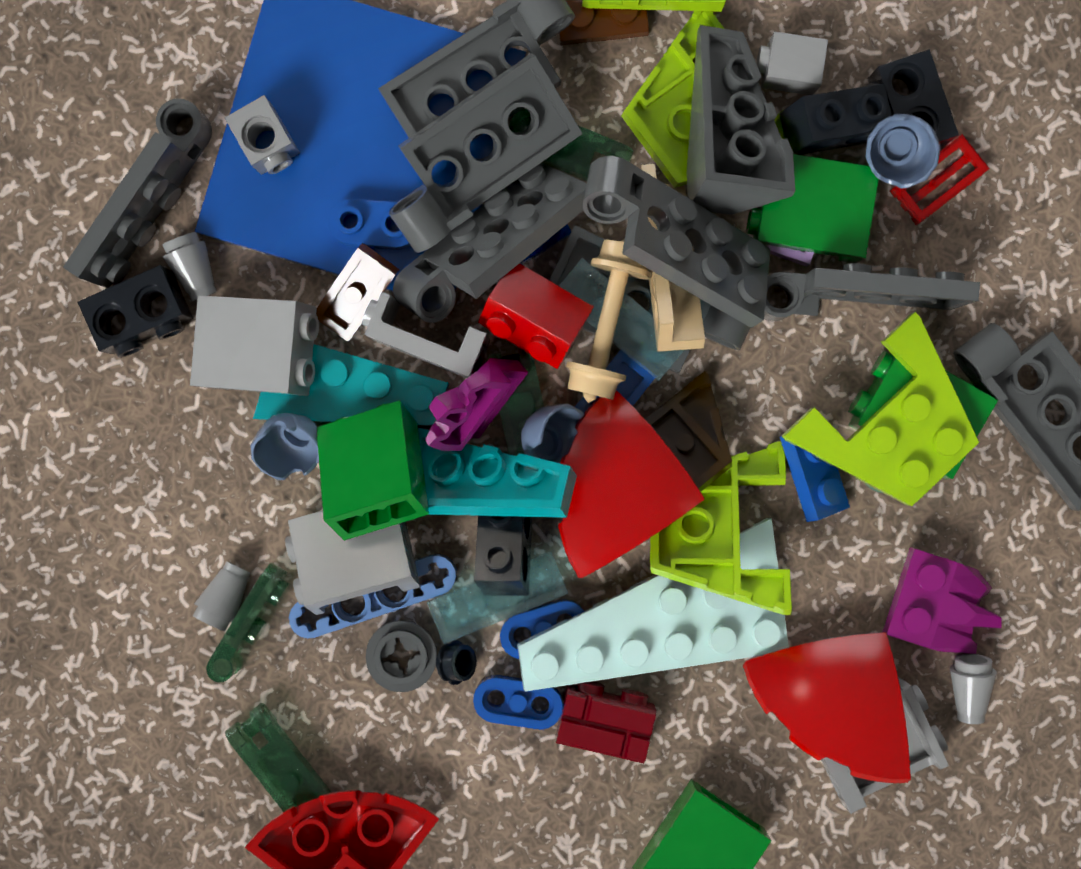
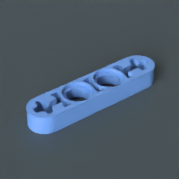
M441 554L417 559L415 564L418 577L427 574L431 570V563L436 562L439 569L447 568L449 575L443 578L444 585L437 587L435 581L420 584V589L424 592L423 594L416 595L415 589L408 590L406 596L399 601L389 600L384 595L383 590L362 595L365 600V607L362 613L358 615L346 613L341 607V601L331 604L332 611L339 622L332 623V614L316 621V629H312L309 623H301L299 617L305 613V607L297 602L289 614L290 626L300 637L307 639L315 638L443 595L456 582V566L450 558Z

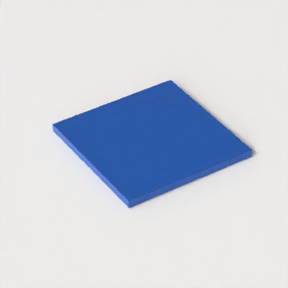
M264 0L230 114L265 95L277 111L300 154L291 158L293 162L286 169L275 174L266 172L261 175L251 166L227 124L195 232L339 275L358 247L340 243L330 232L328 216L334 205L345 199L399 202L424 184L398 147V145L408 139V136L378 88L465 33L353 0ZM512 47L505 54V60L511 66L526 57V51ZM476 70L468 76L467 85L473 91H477L492 81L493 78L485 70ZM447 94L435 95L429 103V110L437 116L443 115L454 107L453 98ZM268 130L259 134L256 139V148L265 149L269 147L275 138L274 131ZM483 134L470 143V153L474 158H485L493 150V140L488 134ZM448 160L438 162L432 170L433 181L441 185L451 182L456 174L455 164ZM482 204L473 209L471 212L474 213L478 208L482 206ZM355 214L347 215L343 220L344 228H354L358 223V216ZM391 219L388 222V230L398 232L400 229ZM411 246L402 250L371 248L400 269L386 290L393 291L397 275L425 251L415 252ZM453 285V287H454V289H455V293H456V291H457V286Z

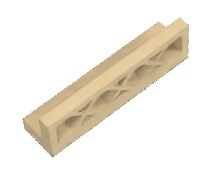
M655 164L641 165V170L657 179ZM666 184L686 196L685 185L674 188L671 184ZM648 217L651 225L657 229L656 224ZM648 269L651 272L649 284L657 352L704 348L705 335L700 298Z

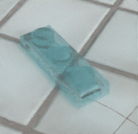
M582 258L560 284V287L594 306L586 322L597 330L609 279ZM624 293L612 344L659 381L684 350L657 352L653 316Z
M549 551L530 560L529 596H484L476 583L473 582L428 600L427 605L442 642L446 644L568 594V590L553 553Z

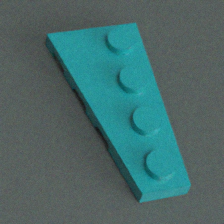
M313 344L312 361L315 365V378L310 385L309 395L260 392L253 419L267 420L279 413H293L307 416L312 421L334 422L339 418L350 417L374 409L381 404L400 400L418 425L432 426L436 419L429 406L436 396L447 392L450 383Z
M418 428L429 515L567 518L577 478L571 466L524 454H518L517 456L505 454L499 448L485 444L483 447L466 444L462 451H441L428 446L425 439L430 430Z

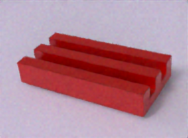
M963 134L940 151L938 164L958 148L964 155L915 194L910 196L906 191L907 188L901 189L897 186L889 191L894 198L896 197L900 201V206L904 211L911 215V220L916 226L990 169ZM969 162L974 166L975 169L923 210L916 204Z

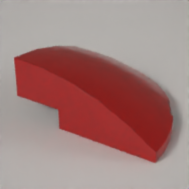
M617 390L613 400L599 397L585 411L584 416L575 426L577 434L572 442L570 451L562 457L560 464L571 466L577 475L568 516L563 518L561 523L558 524L563 547L578 578L586 577L634 549L705 500L688 472L670 448Z
M886 632L857 634L800 644L767 653L744 662L743 668L748 683L763 711L766 714L773 712L789 729L790 741L816 760L827 757L849 767L851 770L850 775L885 783H908L911 780L904 706L896 666Z
M360 790L337 791L320 795L316 799L287 809L259 830L246 844L245 848L271 869H402L438 822L439 817L426 808L393 794L361 792Z

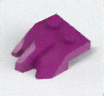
M490 358L478 371L465 379L460 386L436 396L429 406L436 421L425 439L428 446L441 451H462L471 438H480L528 374V371L518 360Z
M910 547L882 632L940 652L976 654L977 643L972 640L973 628H1002V618L979 605L981 599L988 595L992 587L977 569Z

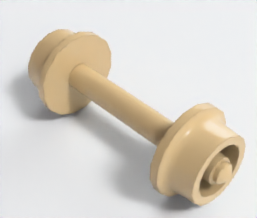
M624 239L621 241L604 240L599 256L592 258L591 266L611 272L588 365L569 361L566 363V367L570 371L568 389L583 392V397L588 403L595 400L597 396L613 400L618 384L625 381L626 375L606 370L628 277L650 279L651 272L646 267L622 254Z

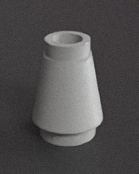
M196 232L182 235L162 244L166 255L163 256L164 260L186 293L189 294L191 301L197 300L198 295L208 296L217 292L214 286L205 240L200 241Z
M226 561L223 569L218 572L194 603L198 607L193 617L219 630L226 631L230 622L235 623L250 572Z
M959 654L955 656V664L950 666L957 719L963 723L982 724L985 722V714L987 713L997 671L992 668V659L987 656Z

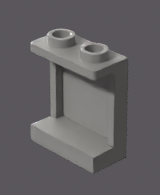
M381 292L378 301L371 299L362 320V325L367 326L365 336L465 378H468L480 368L491 341L487 333L469 326L460 350L456 352L392 326L400 304L391 295Z
M198 295L190 386L308 396L310 385L315 378V365L312 361L313 344L319 332L316 307L298 301Z
M323 510L288 520L291 536L285 538V545L291 562H296L299 577L293 580L295 596L300 605H304L315 615L325 613L324 606L390 587L398 586L403 592L421 587L406 522L344 541L324 521Z
M898 677L906 718L911 775L931 765H935L940 770L948 767V762L943 754L944 751L948 750V745L936 725L930 727L923 711L928 710L929 706L923 693L916 684L911 686ZM827 757L821 759L841 803L850 814L867 807L863 797L893 784L854 777L850 775L851 770L849 767Z

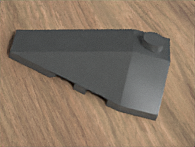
M700 25L697 31L687 160L688 198L710 212L732 215L792 197L796 192L793 151L788 139L781 138L774 120L777 117V112L773 103H767L759 85L761 74L744 33Z

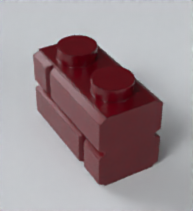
M595 681L567 685L563 700V710L556 731V743L644 764L657 711L654 703L647 702L648 695L629 689H622L621 696L603 692L605 686Z

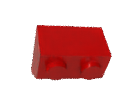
M519 263L499 280L486 301L478 323L489 329L495 336L506 339L527 351L534 359L545 362L558 370L569 354L594 306Z

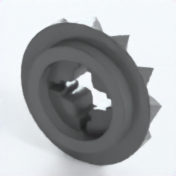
M394 620L385 624L372 635L366 649L368 671L380 686L390 691L409 692L421 687L428 681L436 667L437 647L429 631L423 629L414 621ZM397 638H400V643H403L405 650L420 651L414 657L409 658L406 668L407 674L404 673V669L399 661L383 659L396 651Z

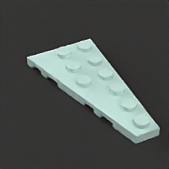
M766 518L740 533L741 569H778L772 518ZM655 574L629 587L630 589L593 605L592 608L569 620L565 619L517 644L522 684L525 692L756 657L789 648L785 615Z

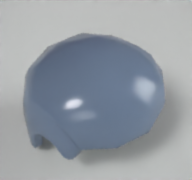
M894 114L878 122L868 136L865 158L872 173L879 180L903 189L928 179L938 166L941 147L936 132L926 121L909 114Z
M555 404L537 409L527 418L521 431V442L525 455L560 463L562 457L570 451L572 442L577 434L575 426L579 419L584 416L583 412L569 404Z
M293 413L273 415L267 419L256 433L250 445L251 459L261 472L276 480L283 481L290 474L299 471L303 472L304 476H306L319 463L317 426L307 416Z

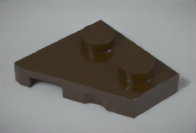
M704 371L645 419L670 448L700 492L732 467V458L727 440L725 439L719 410L715 402L711 380L706 371Z

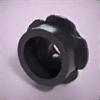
M453 640L451 643H445L440 648L436 657V668L443 681H448L451 685H458L462 681L469 680L475 673L477 666L476 654L469 645H464L459 640Z

